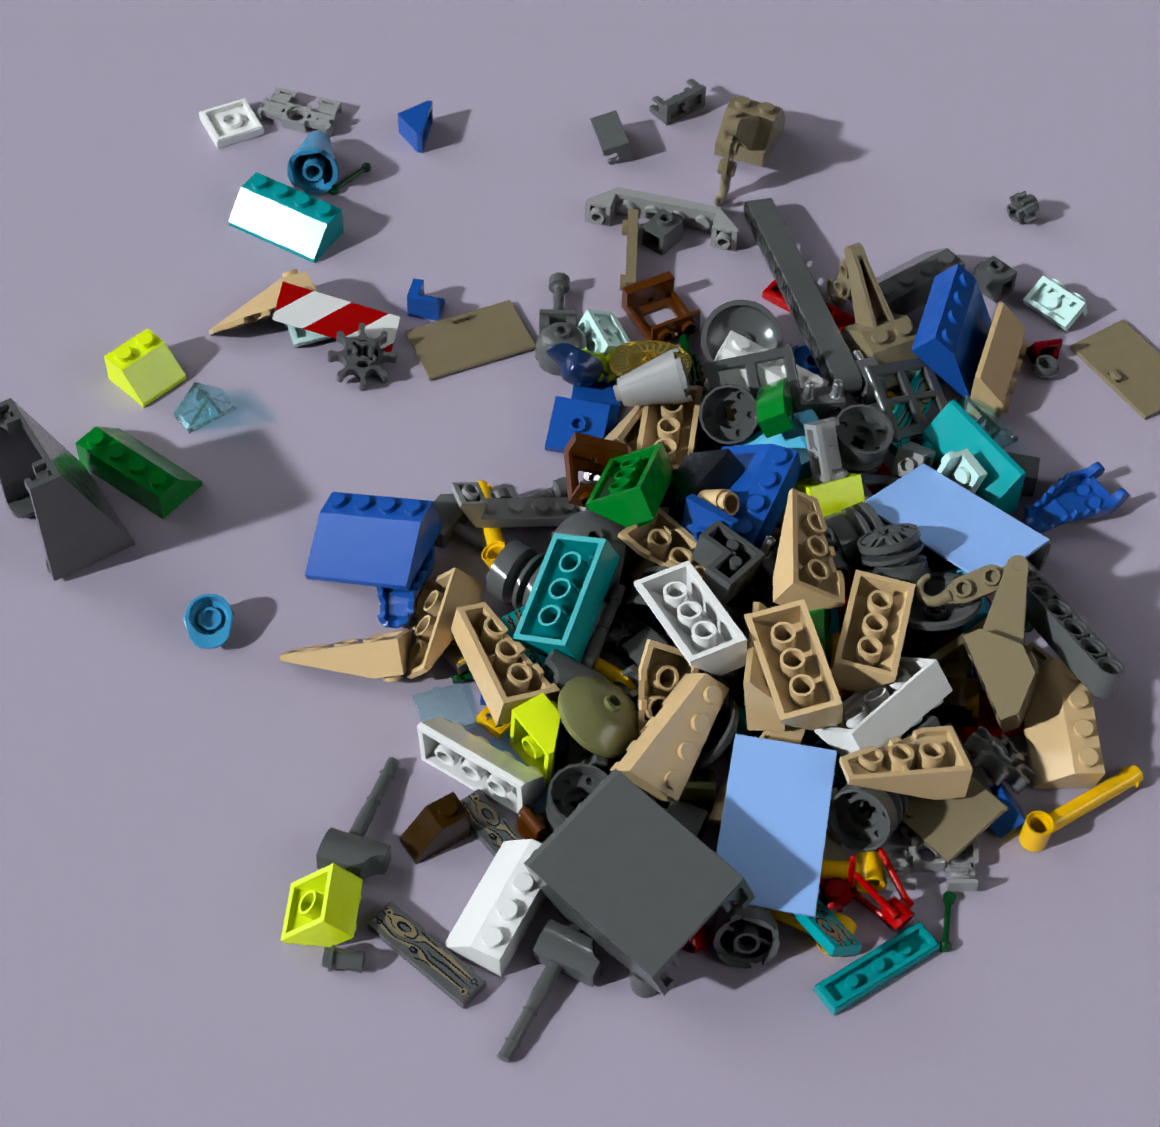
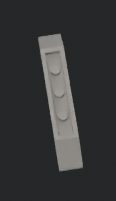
M621 187L588 198L585 202V222L610 227L615 213L628 215V209H639L638 218L650 220L660 210L664 209L682 219L683 227L711 232L710 247L736 251L738 228L717 206Z
M579 481V483L595 486L598 481ZM452 482L450 485L460 509L476 528L559 526L569 516L588 510L582 506L569 504L568 497L485 498L478 482Z

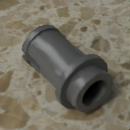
M332 945L331 948L325 947L322 967L328 968V971L331 972L334 968L362 973L365 951L345 950L336 948V945Z

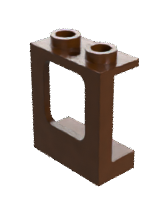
M670 271L622 288V308L651 347L667 344L678 339L682 334L691 335L699 331L700 311L698 309L690 312L674 291V277ZM664 308L671 309L676 316L674 319L652 327L644 319L645 315Z
M575 432L563 449L568 503L587 508L586 502L595 486L579 483L578 471L601 475L611 458L628 453V444Z

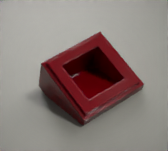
M1062 339L1038 341L1027 348V353L1031 363L1036 362V359L1041 355H1050L1058 360L1063 342Z

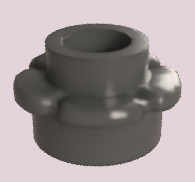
M1041 355L1032 364V371L1040 379L1048 380L1058 375V362L1053 356Z

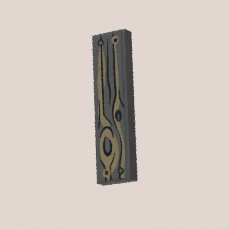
M480 789L460 800L470 814L471 831L494 857L504 841L524 839Z
M389 902L367 923L370 931L462 1009L486 987V981L392 902Z

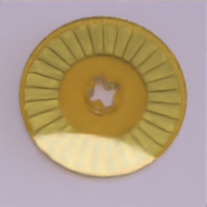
M656 340L628 342L616 347L610 353L609 367L614 374L621 377L678 346ZM680 348L681 353L676 354V356L684 360L687 374H689L692 359L684 349Z

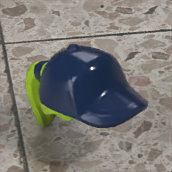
M558 343L546 351V355L559 365L562 379L574 386L588 387L597 381L611 383L617 375L612 367V361H617L613 360L614 356L618 354L616 350L610 351L605 357L602 353H592L587 349H578L568 343Z

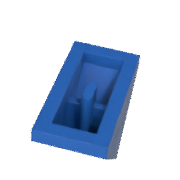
M428 100L398 113L399 134L418 153H423L433 123L432 101Z

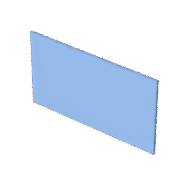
M924 463L864 501L876 511L879 518L890 525L899 523L917 525L921 534L919 539L925 547L966 573L990 564L1004 567L1012 556L1020 555L1027 558L1050 541L1047 537Z
M735 734L716 854L746 880L755 896L748 905L815 917L817 898L820 893L818 890L833 778L835 776L837 750Z

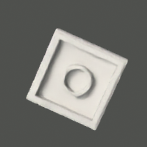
M246 98L199 112L200 120L217 149L264 135V127Z

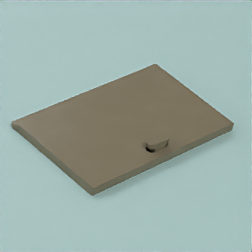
M510 300L405 330V335L426 372L429 381L531 351L536 346Z
M1122 319L1071 345L1070 349L1144 420L1160 413V353L1125 320Z
M971 776L966 797L932 800L907 795L908 812L902 823L950 864L999 816L1006 812L1008 807Z

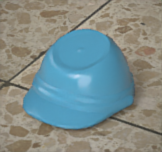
M217 594L199 595L190 602L183 616L190 640L195 646L203 649H213L222 646L230 636L235 613L223 597Z

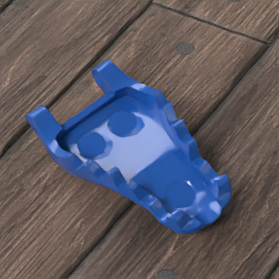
M1095 462L1083 470L1066 473L1063 478H1059L1055 486L1051 485L1049 490L1043 494L1041 500L1032 506L1027 505L1025 507L1024 519L1033 530L1038 533H1045L1061 524L1100 518L1111 514L1128 499L1130 494L1124 488H1120L1113 495H1110L1096 480L1104 473L1105 468L1100 462Z
M434 544L408 590L376 587L381 603L380 615H377L384 627L399 628L411 622L416 599L434 569L436 562Z

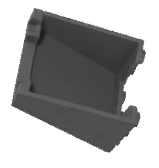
M12 398L0 402V484L5 502L12 514L18 518L36 516L47 557L46 567L53 580L56 581L135 545L133 538L86 467Z
M616 768L600 782L596 789L577 806L572 814L524 862L528 871L561 917L572 925L579 927L583 934L594 939L596 944L663 996L676 984L667 975L668 965L672 963L678 967L682 963L677 953L720 907L728 913L732 909L728 900H733L734 903L745 909L755 898L744 877Z

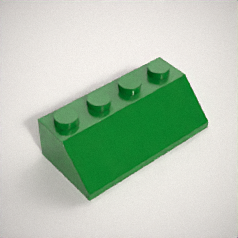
M95 426L75 443L79 461L88 471L162 519L167 517L203 485L200 479L120 428Z
M663 443L611 458L586 502L587 509L625 527L632 525L642 527L651 523L675 474Z

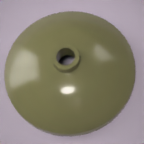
M591 675L574 677L561 689L558 696V711L562 723L569 734L581 746L596 755L606 758L624 757L627 753V747L633 740L639 738V712L631 698L616 684Z

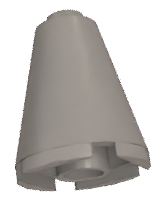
M672 348L617 378V385L613 386L617 402L622 401L624 406L693 402V396H687V392L692 389L684 360L676 356V354L681 353L680 348Z

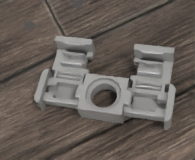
M276 87L270 100L264 98L262 101L263 107L258 109L260 122L266 117L281 121L284 128L305 133L308 128L325 131L329 137L337 125V112H342L341 102L321 97L318 100V108H314V110L310 107L293 104L291 102H298L297 92ZM294 115L304 116L301 120L297 121L291 119Z
M911 838L909 845H881L879 847L884 849L905 891H915L916 878L910 877V873H913V871L944 872V868L945 873H949L950 878L946 882L947 891L977 890L978 879L975 878V871L979 863V854L976 840L965 848L950 864L920 838ZM928 849L934 852L936 858L927 861L922 859L918 852ZM883 864L885 890H897Z

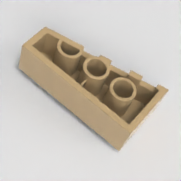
M486 602L457 607L451 632L496 726L511 723L512 709L542 692L550 701L557 703L561 690L555 683L550 684L543 676L544 670L538 663L533 664L525 654L526 649L519 641L515 642L508 635V628Z
M707 673L685 674L664 700L661 710L655 717L649 719L645 725L646 729L637 740L631 742L626 749L627 753L620 762H616L610 771L612 772L616 768L642 791L656 800L678 802L729 688Z

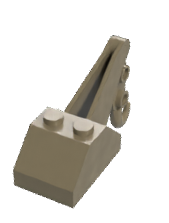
M735 95L729 102L716 139L714 155L723 157L719 162L717 171L718 174H721L719 194L715 197L716 206L720 207L724 203L729 192L731 177H734L737 168V162H734V160L760 167L764 165L784 130L786 117L781 107L774 106L768 102L762 103L750 100L745 96Z
M858 242L846 246L844 249L845 258H843L842 263L839 265V274L834 282L837 294L833 288V280L831 278L827 281V291L830 300L836 306L844 305L846 300L852 296L855 324L843 327L841 331L849 351L852 354L853 351L860 350L864 358L873 356L879 365L919 358L911 351L917 329L908 316L891 312L869 264L863 245ZM918 370L905 372L909 383H911ZM887 375V392L892 391L894 394L901 392L895 375Z
M1020 555L1009 558L1004 567L990 564L957 577L940 594L935 596H929L924 591L925 582L931 578L929 573L921 576L915 587L916 596L919 601L930 607H939L945 604H969L996 592L983 629L980 628L965 634L963 638L966 652L1003 734L1021 726L1037 687L1036 677L1040 676L1038 672L1039 666L1033 652L1026 653L1024 648L1029 565L1026 558Z

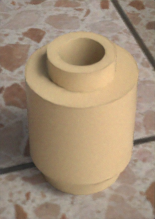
M729 489L702 490L697 495L731 516L735 515L739 510V498L736 493Z

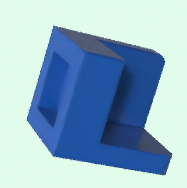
M413 278L407 294L408 316L439 321L445 300L443 298L426 296L424 294V280Z
M1002 782L999 786L994 784L990 787L993 795L1008 807V810L990 825L999 838L1025 822L1021 806Z

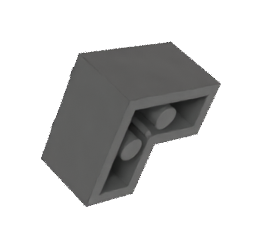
M717 519L700 534L692 559L706 569L702 579L724 607L756 578L765 553Z

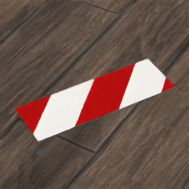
M282 282L272 320L336 339L337 332L340 330L343 331L346 337L356 338L359 335V324L364 323L365 335L369 338H377L383 331L388 333L387 342L382 344L380 348L385 352H391L400 317Z

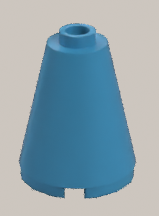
M322 131L309 133L288 161V178L294 187L298 186L304 190V193L319 195L328 192L338 179L339 168L331 139Z

